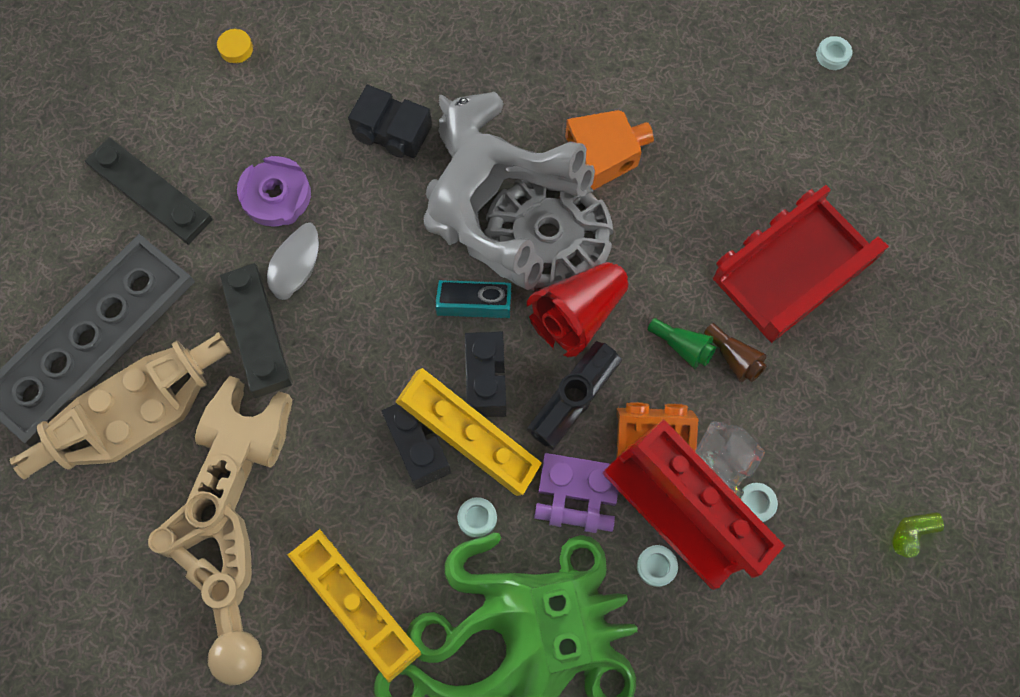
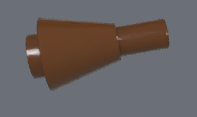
M714 323L706 328L704 334L714 337L713 343L720 348L721 354L739 382H744L746 379L753 382L765 371L767 367L764 363L767 357L766 354L733 337L730 338Z

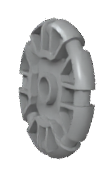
M518 179L514 182L515 185L509 190L503 189L497 195L486 215L488 228L484 229V234L487 237L499 242L520 238L531 240L536 254L543 259V268L551 267V275L541 274L536 286L530 289L531 291H534L535 288H545L606 262L610 254L612 243L609 242V236L613 234L611 216L603 200H598L593 195L594 190L591 187L585 196H576L559 191L560 199L546 198L547 190H556ZM524 196L528 201L521 206L518 200ZM582 203L586 209L580 212L576 205ZM506 222L514 223L513 230L503 229L502 225ZM550 223L555 225L559 232L555 236L546 237L538 229L543 224ZM585 231H592L595 234V239L584 238ZM575 255H577L582 262L576 267H574L572 263L569 261Z

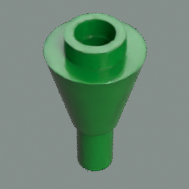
M653 318L647 329L649 332L666 340L667 344L694 369H697L699 364L706 366L716 350V346L712 345L713 336L677 327L673 328L656 318Z

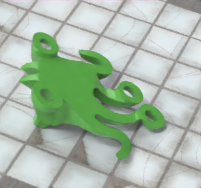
M492 533L460 544L446 558L444 565L445 576L450 587L458 592L484 595L486 600L483 606L457 627H452L443 615L431 612L422 613L413 619L407 630L408 637L421 651L418 659L428 663L442 662L451 657L468 638L482 630H494L500 633L506 643V656L500 667L487 678L470 685L455 686L444 684L434 680L411 663L400 673L410 677L414 683V692L411 697L425 695L429 697H559L573 677L581 671H584L585 692L587 697H607L601 690L600 678L608 670H616L624 678V689L617 697H633L636 690V676L633 667L626 657L610 646V642L636 633L637 626L627 623L611 624L604 620V616L607 613L623 606L628 601V597L621 593L598 594L597 589L606 576V558L599 542L589 536L579 535L570 538L562 546L560 555L561 569L559 572L536 575L522 573L471 574L465 571L463 566L468 558L489 551L499 543L501 539L499 533ZM586 548L592 552L594 565L588 571L573 569L570 559L575 550ZM430 624H440L447 633L445 643L438 649L428 648L421 640L422 632ZM379 672L374 683L375 696L392 697L389 692L390 682L388 683Z

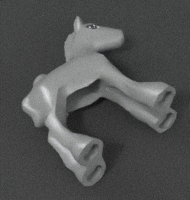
M496 92L459 97L454 101L439 95V105L444 114L439 119L438 132L445 144V148L448 149L453 158L440 179L432 180L427 187L426 196L429 201L424 215V226L428 232L444 238L448 245L455 244L458 241L465 244L470 256L487 264L500 277L511 279L515 284L530 290L536 286L543 271V259L536 254L533 242L521 238L499 242L487 237L480 227L478 218L480 209L498 192L506 178L525 180L552 190L567 192L576 196H585L593 184L595 174L594 166L585 164L587 148L584 144L570 141L544 153L521 149L508 143L501 137L479 132L484 125L502 112L504 104Z

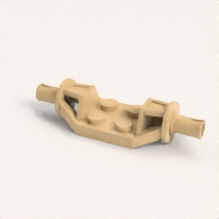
M218 332L215 336L191 350L185 349L176 340L172 343V348L141 358L78 396L49 423L46 421L37 425V432L41 441L19 455L10 458L11 465H18L13 469L22 479H27L30 475L53 461H57L68 470L75 467V465L117 462L185 419L200 389L207 385L202 375L204 374L203 369L227 354H231L230 347L227 346L228 344ZM186 373H189L191 377L175 395L170 386ZM84 439L92 445L72 452L69 449V446Z

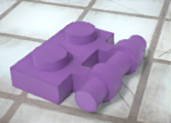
M545 453L538 493L553 495L554 497L552 506L536 504L534 519L550 521L549 525L561 527L562 523L584 527V531L596 533L597 529L613 532L615 516L600 514V504L613 506L617 504L618 490L603 475V471L610 464ZM565 498L588 501L587 512L564 508Z

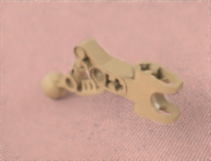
M232 376L226 379L206 406L196 429V444L211 449L186 504L159 528L155 529L148 539V545L152 551L172 558L187 571L186 578L201 591L205 604L213 608L218 638L209 650L208 666L212 675L220 683L229 686L240 685L250 680L258 671L262 656L258 640L250 633L243 631L238 605L243 600L244 591L250 584L252 570L250 541L245 521L235 512V508L253 464L257 463L266 467H272L277 461L286 439L287 423L292 406L290 395L278 391L262 413L254 417L242 416L239 411L244 395V384L239 378ZM230 472L228 479H218L220 473ZM212 490L215 491V492L218 493V494H219V492H221V493H222V497H221V498H218L216 495H214V494H212V493H210V492H211ZM215 504L216 511L213 518L202 522L201 514L204 508ZM207 538H215L219 543L223 559L222 571L220 572L205 558L198 560L187 549Z

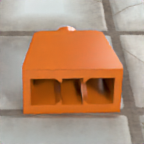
M620 110L571 118L567 120L565 137L567 141L584 144L587 148L585 164L593 165L595 170L591 186L593 190L636 168L639 165L642 153L641 146L654 141L653 131L648 122L631 127L625 113Z

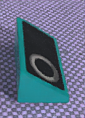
M439 280L435 306L437 316L510 318L511 283Z

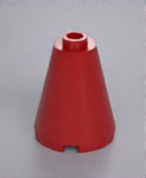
M604 262L540 289L527 300V307L532 304L534 312L529 316L531 324L536 332L552 348H554L556 341L567 351L563 356L576 357L586 348L627 292L628 276L621 266Z

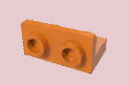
M630 402L626 404V408H617L618 434L616 458L628 446L663 419L697 452L699 418L692 410H688L687 405L665 404V409H649V404Z

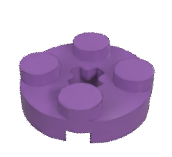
M271 156L264 158V163L258 164L256 167L250 165L246 168L238 181L237 194L243 210L253 221L264 226L273 227L290 225L304 213L311 199V188L307 176L296 162L285 157ZM276 185H280L282 193L279 196L271 198L266 193L268 189L273 190Z

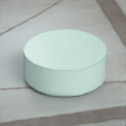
M827 37L820 43L816 57L823 67L830 70H839L844 68L850 61L852 47L841 37Z
M748 484L737 495L762 522L773 517L777 510V497L773 490L765 484Z
M479 497L471 498L461 505L457 516L458 524L467 536L481 538L489 535L494 530L497 523V513L492 503Z
M654 545L646 548L640 554L637 560V571L640 578L646 584L662 587L669 584L676 577L678 562L670 549Z

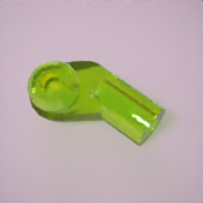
M938 512L903 518L892 537V545L895 552L906 558L916 557L920 553V549L917 546H920L919 541L922 535L942 532L944 530L942 516Z

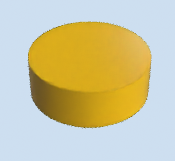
M227 30L217 40V48L221 57L229 63H241L247 60L253 52L251 39L243 30Z

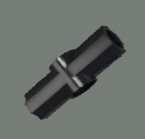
M595 341L572 372L561 380L559 388L528 426L527 431L545 447L554 450L579 416L588 409L593 398L620 365L622 358L606 343ZM577 388L584 393L585 398L578 402L571 401L566 397L565 392L568 389Z

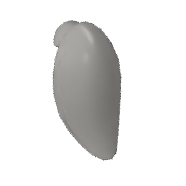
M305 223L293 232L277 249L269 263L267 283L277 299L286 300L290 298L293 292L300 289L306 283L314 270L319 241L318 232L312 223Z

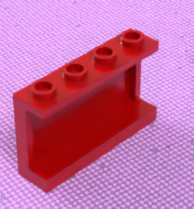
M827 185L823 186L816 193L812 189L807 191L796 202L797 207L791 212H788L786 209L781 211L769 223L770 228L763 233L759 229L756 230L743 242L745 247L737 253L730 250L716 263L718 269L713 280L771 343L874 263L889 247L879 236L868 243L827 201L826 198L831 191Z
M664 419L628 446L603 471V475L712 590L720 588L732 573L743 569L751 578L760 576L785 547L778 537Z

